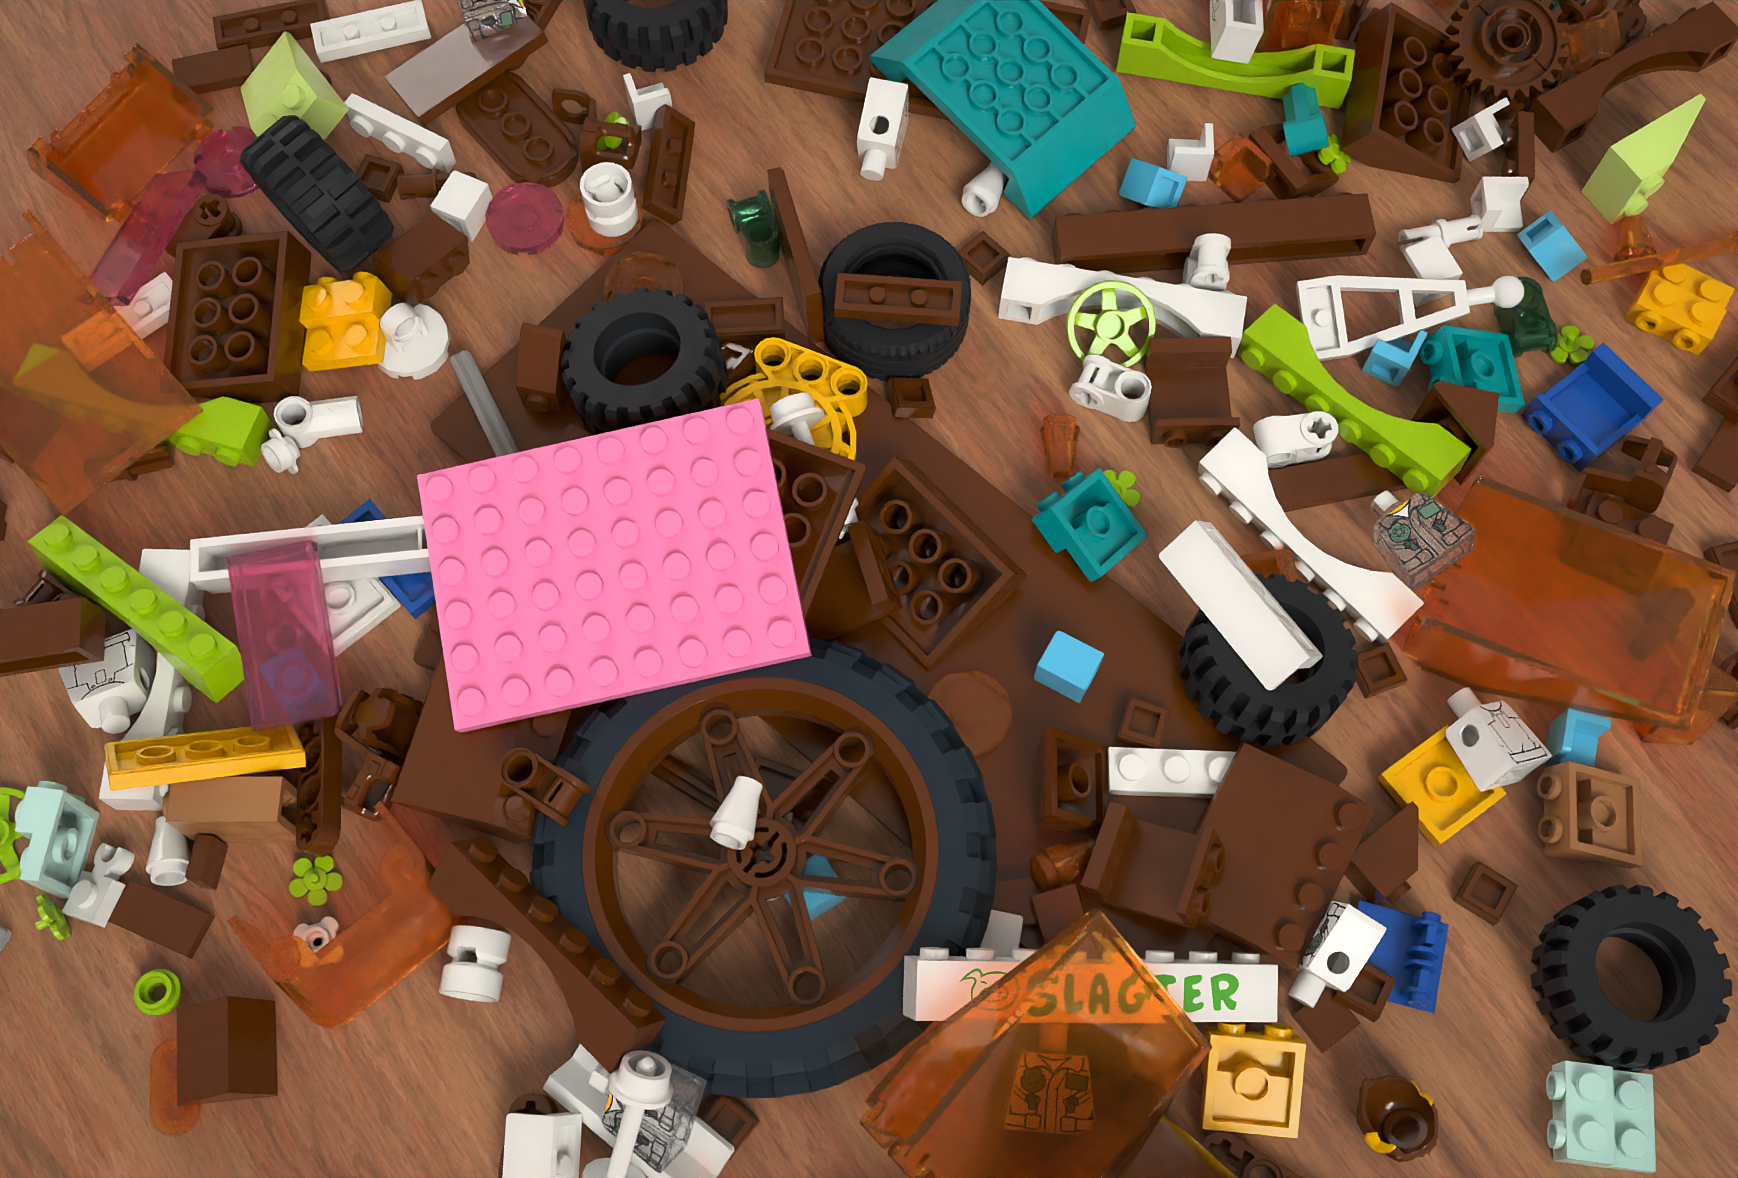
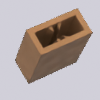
M219 777L171 783L170 791H167L163 797L162 810L166 818L165 822L193 841H195L198 834L214 836L223 843H296L297 789L284 777Z

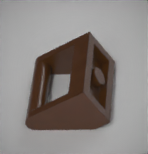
M1283 123L1262 126L1249 134L1242 156L1278 200L1296 199L1305 195L1314 197L1332 187L1339 180L1338 175L1332 168L1320 161L1316 150L1300 154L1301 158L1315 175L1304 176L1278 145L1286 140Z

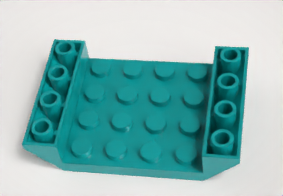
M938 0L870 55L869 58L890 81L900 83L907 77L1009 178L1003 193L1030 220L1136 127V122L1120 79L1039 0Z

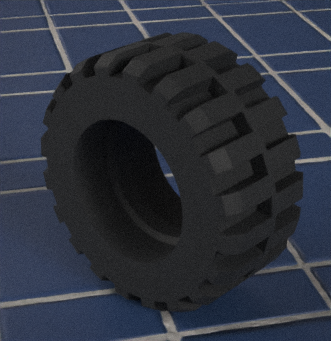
M583 0L589 29L598 47L604 49L605 54L615 61L621 59L622 65L632 69L640 66L643 67L645 72H655L657 68H665V71L668 72L676 70L677 65L684 63L685 66L695 63L698 55L704 57L713 49V42L717 43L720 40L728 20L727 0H677L672 4L659 8L638 7L628 3V0Z
M288 115L281 117L242 150L240 163L252 177V180L299 234L339 272H352L392 237L393 223L389 220V216L381 208L377 199L369 192L365 184L355 175L347 163L338 156L336 151L314 129H311L305 121L299 119L298 116Z
M646 287L635 288L634 293L625 295L624 291L613 294L612 300L606 303L601 300L592 306L593 312L590 315L586 316L583 314L575 324L577 331H571L566 339V350L561 355V367L564 371L562 378L582 421L588 425L594 435L717 408L721 405L719 395L726 393L728 368L713 322L709 321L707 313L701 306L693 304L692 299L677 293L673 297L670 290L657 288L656 292H649V289ZM652 353H666L677 356L673 366L654 381L635 386L614 383L616 376L622 368L638 357Z
M1254 573L1323 657L1310 668L1297 669L1300 683L1280 684L1274 690H1267L1199 608L1180 644L1179 654L1182 659L1178 663L1179 674L1182 679H1188L1183 688L1190 700L1196 699L1199 703L1196 710L1205 720L1208 717L1212 718L1217 723L1215 728L1225 735L1230 731L1238 735V741L1250 745L1254 740H1260V745L1263 747H1277L1281 741L1284 745L1289 746L1299 743L1304 737H1311L1318 732L1347 698V694L1351 691L1356 681L1355 670L1359 666L1358 653L1356 650H1352L1356 641L1351 628L1345 629L1343 626L1346 619L1338 608L1333 610L1327 604L1329 598L1320 591L1318 594L1313 593L1307 589L1309 584L1298 579L1294 583L1286 581L1285 575L1271 573L1268 578H1264L1263 573Z
M1623 884L1609 886L1600 892L1596 890L1563 908L1553 916L1554 921L1545 925L1538 937L1543 944L1533 949L1531 959L1533 964L1539 965V971L1531 974L1532 989H1540L1543 998L1537 1001L1536 1004L1541 1015L1549 1013L1555 1024L1550 1026L1551 1031L1558 1039L1568 1037L1572 1041L1570 1050L1581 1058L1594 1055L1593 1061L1596 1065L1612 1066L1613 1068L1619 1066L1622 1071L1639 1072L1646 1069L1652 1070L1698 1054L1701 1046L1711 1044L1719 1034L1718 1028L1715 1025L1726 1022L1730 1011L1729 1006L1723 1003L1724 998L1732 996L1731 979H1724L1723 970L1730 968L1726 953L1718 954L1714 942L1719 939L1712 928L1704 930L1698 923L1701 916L1690 906L1683 910L1677 906L1679 902L1677 897L1666 892L1653 896V889L1651 887L1635 885L1629 889ZM1617 937L1627 940L1642 949L1655 964L1661 978L1663 995L1658 1013L1652 1020L1641 1021L1624 1014L1609 1001L1598 982L1595 963L1596 954L1603 939Z

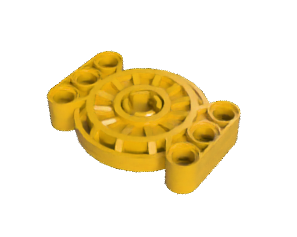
M772 337L761 341L756 346L754 352L757 374L750 375L730 385L726 389V393H721L719 395L721 399L720 407L759 398L762 404L766 428L770 429L773 424L770 407L774 403L785 398L786 395L809 393L816 407L822 408L825 413V417L820 422L809 428L815 446L856 461V429L852 417L860 415L867 405V378L863 371L855 366L780 338ZM770 361L781 362V364L778 366L772 367L766 365V363ZM807 375H817L820 377L813 381L803 379ZM844 389H854L857 393L854 395H844L841 391ZM846 430L848 432L850 446L842 441V434Z

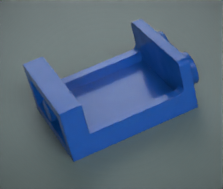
M1603 342L1590 353L1579 367L1544 394L1539 393L1535 396L1521 415L1528 421L1533 431L1541 434L1557 449L1559 456L1564 461L1572 464L1581 472L1646 420L1664 399Z

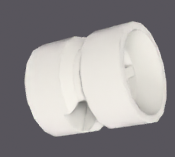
M602 162L586 170L580 181V190L591 228L598 234L606 237H617L626 234L634 227L638 219V209L629 172L621 165L611 162Z
M453 926L447 948V953L453 959L452 963L443 967L439 993L470 1001L498 1002L504 978L498 967L507 962L511 936L505 932L484 927Z

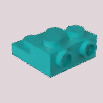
M1443 325L1424 340L1420 350V358L1424 364H1428L1431 381L1428 386V392L1434 384L1441 381L1499 393L1497 411L1516 413L1525 407L1508 334Z
M1100 468L1087 476H1084L1079 471L1060 485L1064 493L1059 495L1057 491H1054L1036 504L1040 513L1031 519L1054 552L1058 553L1066 548L1090 582L1102 577L1148 536Z

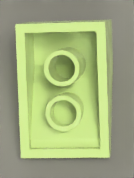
M286 31L240 87L250 127L257 137L281 117L296 115L325 140L349 111V108L297 41Z
M1702 94L1697 95L1610 146L1581 192L1611 225L1624 217L1630 220L1639 215L1649 204L1646 199L1664 184L1665 180L1662 177L1673 163L1706 100Z

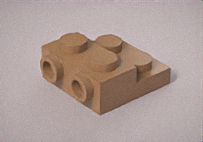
M1571 761L1544 768V773L1537 782V792L1540 797L1544 798V817L1538 824L1537 833L1540 840L1545 842V855L1578 863L1595 860L1628 869L1643 866L1639 779Z

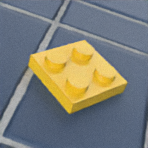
M1448 725L1444 726L1377 777L1378 781L1402 809L1412 801L1418 806V828L1435 849L1507 794L1502 787L1482 792L1478 789L1445 736V731L1449 728Z

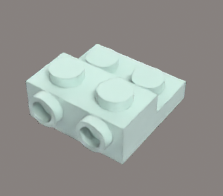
M39 781L37 787L27 786L24 800L20 801L15 812V832L31 840L30 845L23 851L21 856L20 869L22 873L20 879L57 898L68 899L79 876L85 870L100 813L85 804L86 798L67 793V786L50 781Z
M1563 1061L1552 1065V1071L1547 1076L1546 1091L1548 1098L1552 1100L1553 1119L1549 1121L1547 1127V1142L1549 1147L1553 1149V1161L1643 1173L1656 1172L1653 1075L1613 1070L1612 1066Z

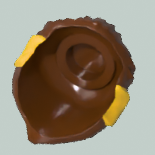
M1395 1074L1376 1079H1364L1362 1081L1356 1116L1357 1124L1365 1136L1364 1140L1369 1147L1378 1153H1385L1389 1158L1398 1162L1411 1161L1417 1157H1424L1425 1154L1430 1155L1431 1150L1434 1149L1437 1143L1439 1124L1438 1110L1435 1108L1432 1097L1422 1091L1414 1080L1410 1081L1406 1077Z

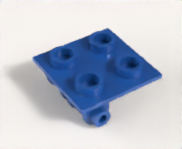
M1359 900L1357 910L1387 928L1366 961L1397 979L1387 1001L1433 1014L1435 1012L1449 924L1440 922L1441 916L1433 912H1422V917Z

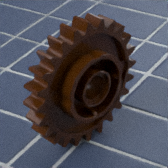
M1463 0L1459 5L1460 8H1457L1450 17L1453 22L1445 29V32L1451 35V37L1447 39L1443 47L1453 50L1445 60L1446 62L1456 63L1458 66L1452 72V75H1464L1465 79L1461 87L1465 88L1471 84L1474 85V97L1479 96L1483 91L1486 92L1488 103H1492L1499 95L1501 100L1507 97L1509 102L1515 97L1520 104L1529 95L1534 97L1536 94L1541 93L1543 88L1549 87L1555 82L1554 77L1556 78L1564 70L1561 64L1569 57V53L1562 49L1571 42V39L1561 36V33L1568 27V24L1558 23L1556 20L1562 13V10L1551 11L1549 6L1552 0ZM1501 38L1507 39L1511 43L1512 48L1507 47Z

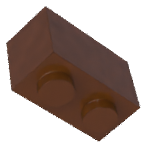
M432 212L375 255L378 278L391 292L414 308L424 299L435 295L439 288L452 277L458 276L465 271L470 264L468 237Z

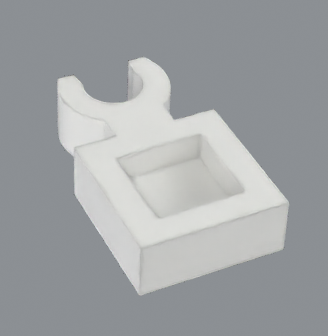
M102 843L96 851L94 857L95 867L92 873L82 871L70 892L62 913L74 919L105 928L126 886L118 882L120 875L124 874L131 867L135 854L124 848L118 847L116 849L106 843Z

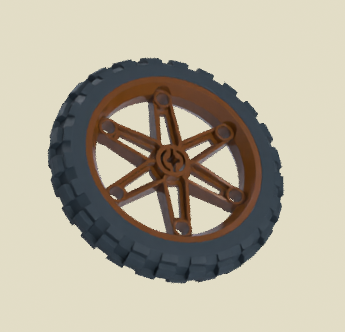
M809 633L807 634L812 656L608 700L598 709L593 707L573 732L575 737L563 756H558L554 766H560L586 783L592 790L589 794H583L567 817L570 821L567 827L562 826L541 811L536 812L531 839L533 860L532 871L529 872L530 884L544 898L552 901L557 906L558 912L574 928L585 933L589 938V942L606 959L615 963L620 968L621 974L638 991L649 996L654 1006L667 1018L648 1051L662 1056L670 1063L672 1068L670 1080L691 1088L692 1081L690 1079L696 1081L694 1082L693 1089L700 1090L701 1085L704 1088L702 1091L716 1095L743 1098H781L784 1096L813 1093L843 1084L847 1080L873 1070L897 1055L898 1052L921 1035L934 1022L915 1021L903 1015L904 956H920L921 947L948 948L949 956H966V948H980L988 927L994 901L997 874V835L992 806L988 799L980 769L970 748L965 745L955 729V724L934 699H929L915 686V681L889 663L883 664L866 655L862 649L837 640L829 642L812 638ZM763 715L794 717L823 725L841 734L814 763L772 802L736 719ZM719 723H728L733 726L729 736L724 739L717 740L710 737L711 730ZM700 732L703 735L720 806L732 789L724 760L726 757L736 754L745 777L752 778L763 786L758 804L761 813L757 814L754 839L748 841L745 849L742 850L722 845L720 859L656 843L658 832L710 837L712 831L710 821L712 819L629 811L638 790L653 769L677 746ZM858 745L865 751L862 759L851 763L841 758V753L847 746ZM873 761L879 765L891 781L904 807L912 837L913 862L818 837ZM832 771L839 779L801 830L798 831L784 817ZM630 823L641 825V832L636 840L632 842H622L620 840V833L626 825ZM771 847L770 853L773 860L769 864L762 860L756 865L755 852L758 849L765 852ZM618 851L709 875L649 956L635 937L623 908L618 883ZM807 853L873 870L871 881L804 875ZM895 870H903L911 876L912 881L910 885L902 891L892 890L886 885L887 876ZM729 882L736 891L744 896L695 944H692L686 936L725 884ZM787 892L805 959L794 963L790 958L766 901L780 897ZM803 892L905 902L895 926L873 957L855 974L829 990ZM755 911L793 1004L773 1007L730 1005L703 997L680 984ZM671 951H679L683 958L680 969L672 974L662 973L660 964L663 956ZM805 976L816 977L820 980L821 984L817 996L809 1000L800 999L796 995L795 990L798 981Z

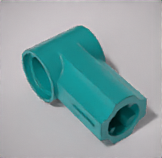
M1304 83L1291 86L1290 91L1283 96L1284 114L1287 121L1283 122L1290 157L1329 147L1323 113H1320L1316 89L1310 88Z

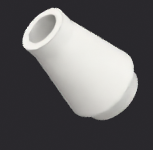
M990 162L986 169L963 188V206L968 212L978 217H984L996 210L1008 178L993 162Z
M738 776L736 778L733 788L710 821V826L712 827L710 837L714 841L732 849L742 850L745 849L748 841L754 839L759 797L763 788L761 783L745 776Z
M162 816L155 821V833L146 865V872L150 874L151 882L156 885H179L187 881L185 874L191 853L186 835L165 822L166 818Z

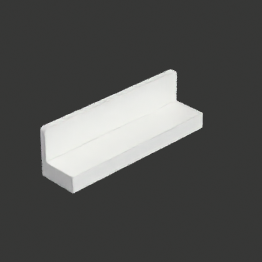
M1195 520L1159 554V559L1267 690H1274L1297 669L1310 668L1323 657L1211 522Z
M579 1044L573 1057L549 1076L542 1089L571 1113H582V1122L614 1148L618 1133L613 1128L612 1134V1128L605 1124L615 1126V1113L622 1112L616 1116L622 1119L623 1111L604 1114L610 1095L608 1084L604 1094L589 1085L593 1071L609 1079L611 1074ZM672 1097L670 1103L666 1105L664 1115L672 1119L676 1105L674 1122L680 1123L685 1106H678L681 1102ZM621 1102V1104H622V1106H623L622 1109L624 1110L626 1104H624V1103ZM664 1107L655 1109L659 1112L657 1116L658 1120L660 1119V1116L663 1113ZM688 1108L679 1130V1134L684 1137L687 1134L693 1112ZM644 1113L639 1132H642L652 1142L657 1140L666 1147V1152L663 1159H661L657 1171L655 1169L660 1160L659 1156L652 1153L649 1163L642 1159L649 1158L651 1142H649L648 1146L641 1145L634 1148L630 1162L648 1178H717L735 1149L732 1144L696 1115L690 1127L688 1138H683L675 1132V1130L678 1131L679 1125H674L673 1130L667 1132L659 1126L657 1120L645 1116ZM662 1116L660 1125L670 1131L672 1121ZM644 1129L648 1130L649 1132H651L652 1134H654L655 1136H657L658 1138H660L661 1140H663L664 1142H666L668 1145H666L665 1143H663L662 1141H660L659 1139H657L656 1137H654V1136L651 1135L650 1133L646 1132ZM654 1142L652 1151L662 1157L664 1147Z
M564 1112L546 1115L509 1113L506 1116L502 1178H579L582 1113Z

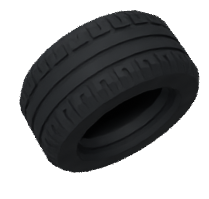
M883 222L856 230L855 233H851L846 238H843L829 252L828 258L824 260L818 277L823 309L825 336L823 339L826 341L827 347L831 349L832 354L837 356L839 361L857 367L863 371L866 377L869 376L871 379L877 378L881 381H888L890 377H923L924 374H930L933 370L939 369L941 365H944L958 351L966 335L969 321L971 278H969L970 274L961 255L941 235L915 224ZM837 274L900 275L908 278L962 282L959 326L918 323L909 328L890 330L872 325L864 319L834 317Z

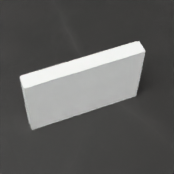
M322 514L305 528L332 524ZM378 577L273 588L332 659L401 607L398 600Z

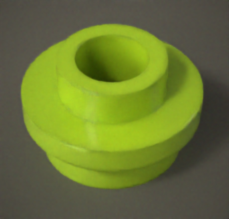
M167 969L151 970L144 974L135 985V1004L145 1014L151 1016L165 1015L179 1004L183 993L182 982L175 973ZM165 985L166 994L164 998L155 1001V990L159 986Z

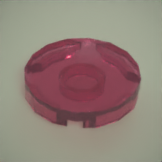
M243 126L232 127L234 130L226 132L220 129L212 132L200 142L193 159L195 173L202 186L211 194H218L223 198H241L259 189L240 163L242 150L257 138L252 129Z
M523 182L512 184L500 190L489 202L485 214L487 229L495 244L507 253L518 255V252H528V255L543 252L554 245L561 237L564 229L563 223L565 218L562 203L552 190L542 184Z

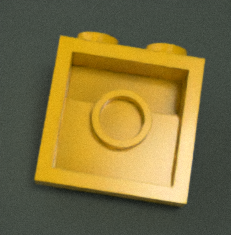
M1661 253L1654 261L1624 319L1637 325L1641 330L1651 332L1673 343L1679 349L1689 351L1698 356L1712 341L1727 311L1725 307L1735 288Z
M357 272L353 275V280L339 281L332 277H321L317 280L316 285L304 286L299 322L307 328L302 365L310 372L383 363L386 338L380 328V321L385 312L391 307L392 292L377 276L368 272Z
M1217 1022V1026L1205 1025L1201 1073L1204 1076L1200 1125L1202 1129L1298 1138L1306 1043L1298 1034H1292L1293 1028L1291 1026L1280 1023H1265L1264 1031L1245 1029V1022Z

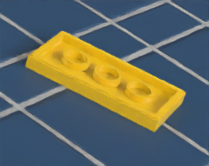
M290 722L104 744L110 791L306 767L304 748L293 724Z

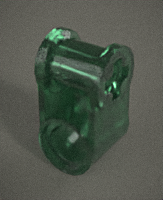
M764 189L759 190L756 196L736 202L733 198L726 200L733 229L738 234L748 262L757 268H769L775 265L781 255L779 234L766 191Z
M1518 277L1524 286V296L1520 302L1521 304L1512 308H1501L1496 304L1494 305V315L1497 318L1501 333L1508 334L1514 358L1521 357L1525 352L1541 350L1544 353L1553 352L1557 347L1558 333L1556 325L1551 319L1543 296V290L1534 279Z

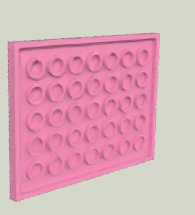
M759 398L417 475L455 730L460 733L812 656L762 404Z

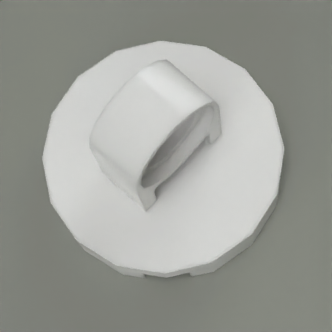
M408 303L396 304L385 312L380 321V328L386 338L383 363L377 364L379 369L392 378L399 379L398 376H412L414 380L422 379L436 372L447 360L449 355L447 349L450 344L449 340H451L449 329L442 316L427 305L418 304L413 308Z

